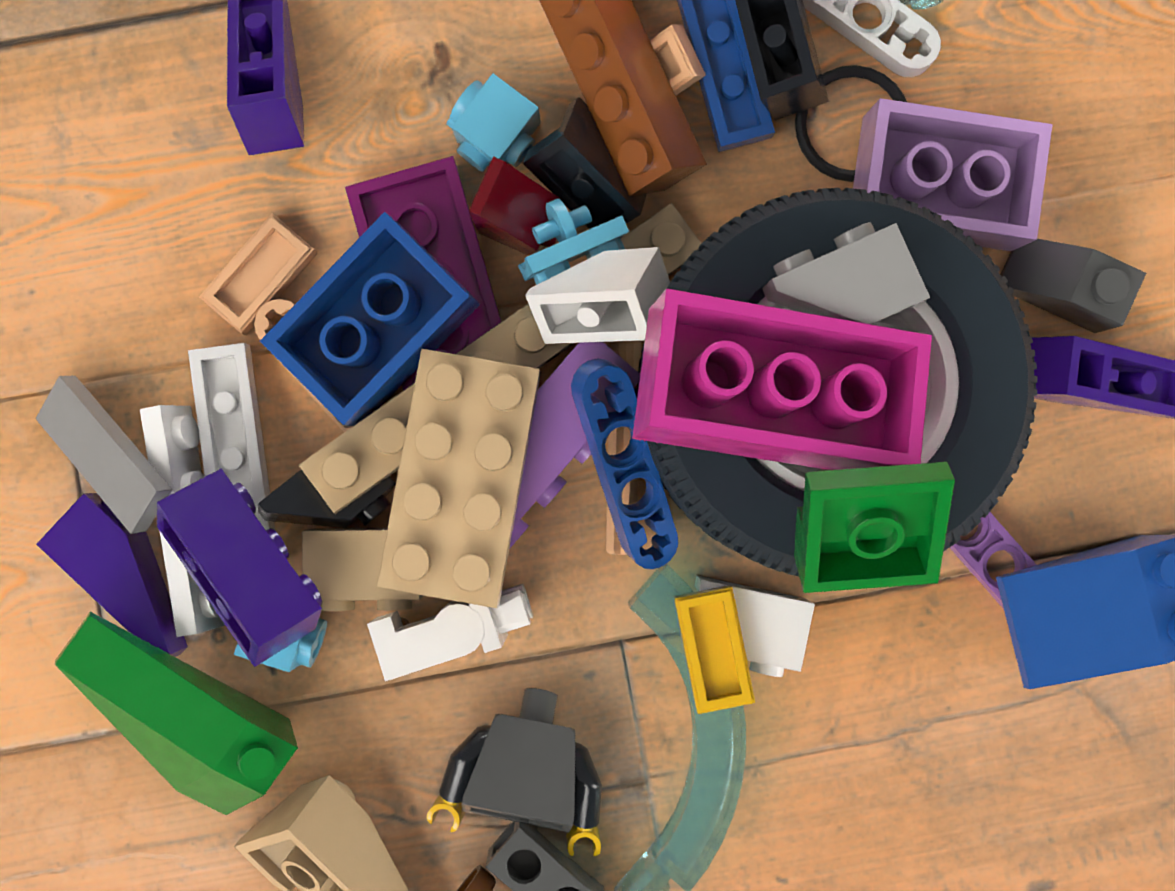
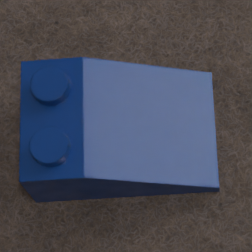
M1139 535L996 577L1023 687L1026 689L1078 681L1175 661V535Z

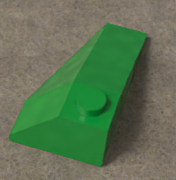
M91 611L55 660V666L177 792L224 815H228L264 796L298 749L289 718Z

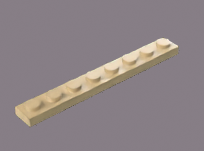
M672 203L621 238L625 249L659 247L668 276L681 268L683 263L695 250H698L701 244ZM527 304L456 355L539 369L574 343L545 344L530 306ZM415 383L299 464V467L334 514H337L399 469Z

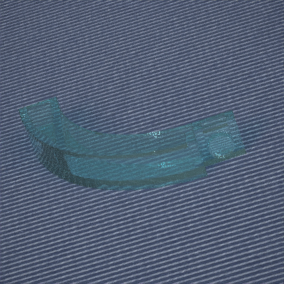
M668 564L656 569L628 601V605L655 632L668 649L684 681L692 721L690 764L683 791L666 826L645 853L616 884L614 891H669L670 884L667 882L670 879L675 881L685 891H691L708 869L725 838L735 813L743 781L746 758L744 706L697 714L673 597L693 593V590Z

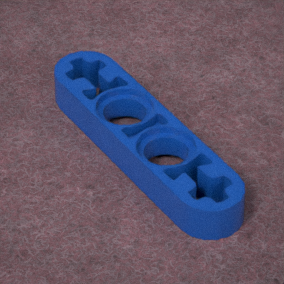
M599 358L588 360L579 366L573 375L571 382L572 397L621 547L639 566L645 569L660 568L667 564L675 555L678 547V534L648 443L644 440L632 439L637 398L632 382L625 371L610 361ZM602 376L612 382V384L605 387V396L608 405L616 411L608 413L605 404L591 394L598 389L597 379ZM618 427H628L631 439L627 448L620 454H607L605 443L611 431ZM644 478L646 490L643 497L634 504H623L621 495L626 484L632 479ZM640 520H645L646 525L656 533L651 538L652 547L646 550L642 546L647 543V536L644 527L637 522Z

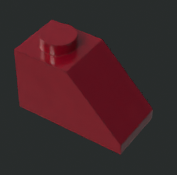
M493 156L469 209L478 233L528 256L558 243L555 237L538 244L533 235L532 228L549 221L546 214V203L560 198L505 161Z

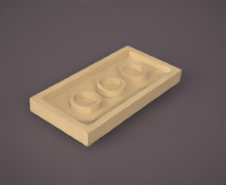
M421 349L377 581L378 588L499 608L541 376L540 369Z

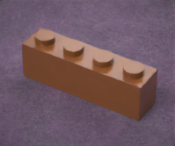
M539 0L629 196L665 191L707 165L631 0Z

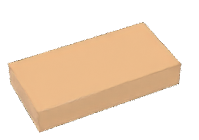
M271 213L202 292L199 298L238 332L247 335L254 327L256 313L262 305L271 300L278 299L318 252L276 215Z

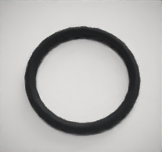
M857 65L842 66L822 74L825 86L842 78L857 77L878 84L890 95L892 100L907 102L896 83L885 74L869 67ZM808 109L796 113V138L802 153L810 164L821 173L836 180L854 182L855 170L841 169L829 164L818 155L811 145L806 125Z

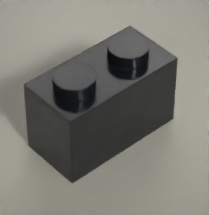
M735 0L760 100L772 117L778 120L829 102L803 0Z

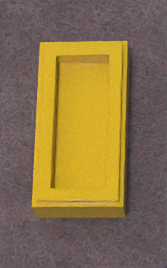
M728 585L673 596L697 714L756 703L732 586Z

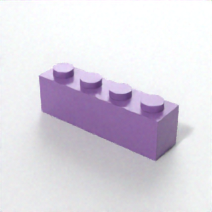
M604 342L578 343L538 389L510 548L528 528L529 525L521 518L531 506L538 502L545 508L566 484V481L559 474L569 462L575 458L583 464L591 455L571 391L573 375L579 366L588 360L597 358L610 361L628 374L636 398H638V390L635 386L639 382L640 373ZM602 376L597 379L598 389L591 394L605 404L608 413L616 411L608 405L605 396V387L612 384V382Z

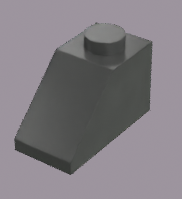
M1037 239L1011 251L1000 275L1001 277L1005 276L1008 280L1009 287H1012L1014 291L1012 294L1014 297L1093 333H1098L1123 326L1146 276V272L1092 248Z

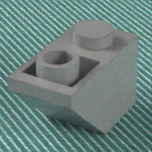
M871 222L855 227L834 239L837 250L817 259H814L810 249L795 254L773 266L777 277L772 278L762 288L768 301L791 310L871 325L930 298L897 223L875 232Z

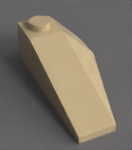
M330 775L298 787L243 835L234 846L273 885L282 891H292L294 887L301 891H408L368 813L355 801L352 790L344 783L333 779Z

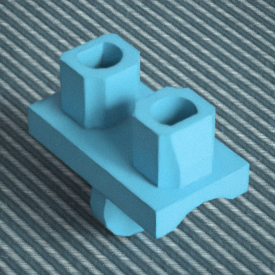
M555 199L546 203V214L549 221L533 227L532 232L538 244L555 237L559 243L525 257V262L519 264L518 267L525 281L534 278L536 285L571 268L569 262L584 255L589 259L603 251L624 250L625 247L621 238L629 230L623 216H619L577 235L576 228L592 221L588 208L584 205L568 212L564 203L560 199Z

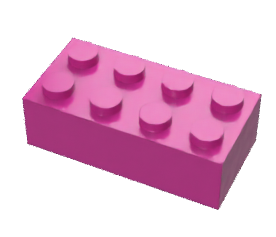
M666 288L649 308L632 439L826 470L921 464L932 335Z

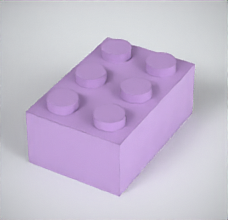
M880 98L862 118L853 189H865L867 193L877 191L891 194L894 199L901 197L915 202L919 208L926 207L930 211L941 215L942 220L952 222L954 226L964 231V236H970L977 245L985 248L1013 251L1037 240L1053 124Z

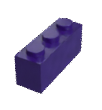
M221 468L158 501L157 528L252 665L256 667L316 629L322 610L320 606L322 598L313 581L305 574L298 576L287 560L289 553L280 535L273 528L265 530L254 514L256 513V507L247 489L241 483L233 485Z

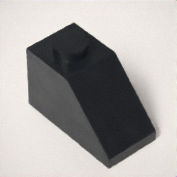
M301 469L258 503V513L265 521L347 528L359 519L366 526L391 505L385 496L391 492L396 483L388 476L337 514H334Z

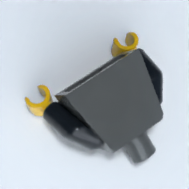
M526 688L519 717L496 714L491 725L477 727L450 755L439 789L440 795L427 813L428 823L432 825L438 811L445 809L451 812L454 817V823L450 832H455L466 812L565 831L567 849L571 856H574V843L576 840L582 837L590 838L592 840L593 857L599 855L601 842L597 825L600 818L602 784L588 749L582 744L575 742V729L553 724L558 695L543 689Z

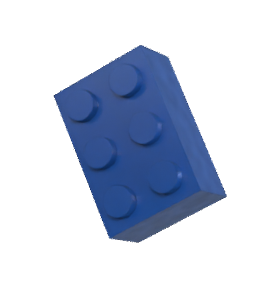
M384 212L275 324L260 342L343 425L355 426L379 409L418 369L421 349L435 351L474 312L480 303L404 227Z

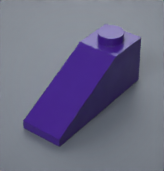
M228 0L227 108L248 155L304 147L303 103L287 0Z
M1077 336L1032 337L1033 342L1030 345L1031 350H1035L1034 361L1037 365V369L1034 370V376H1037V396H1034V399L1175 419V360Z
M84 493L36 545L129 633L174 657L181 655L188 645L184 636H176L171 599L147 533L130 534L97 493Z

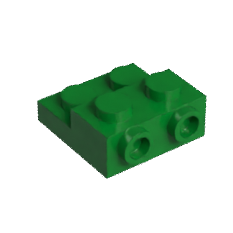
M948 462L805 472L803 507H797L794 558L803 593L938 583L955 483Z

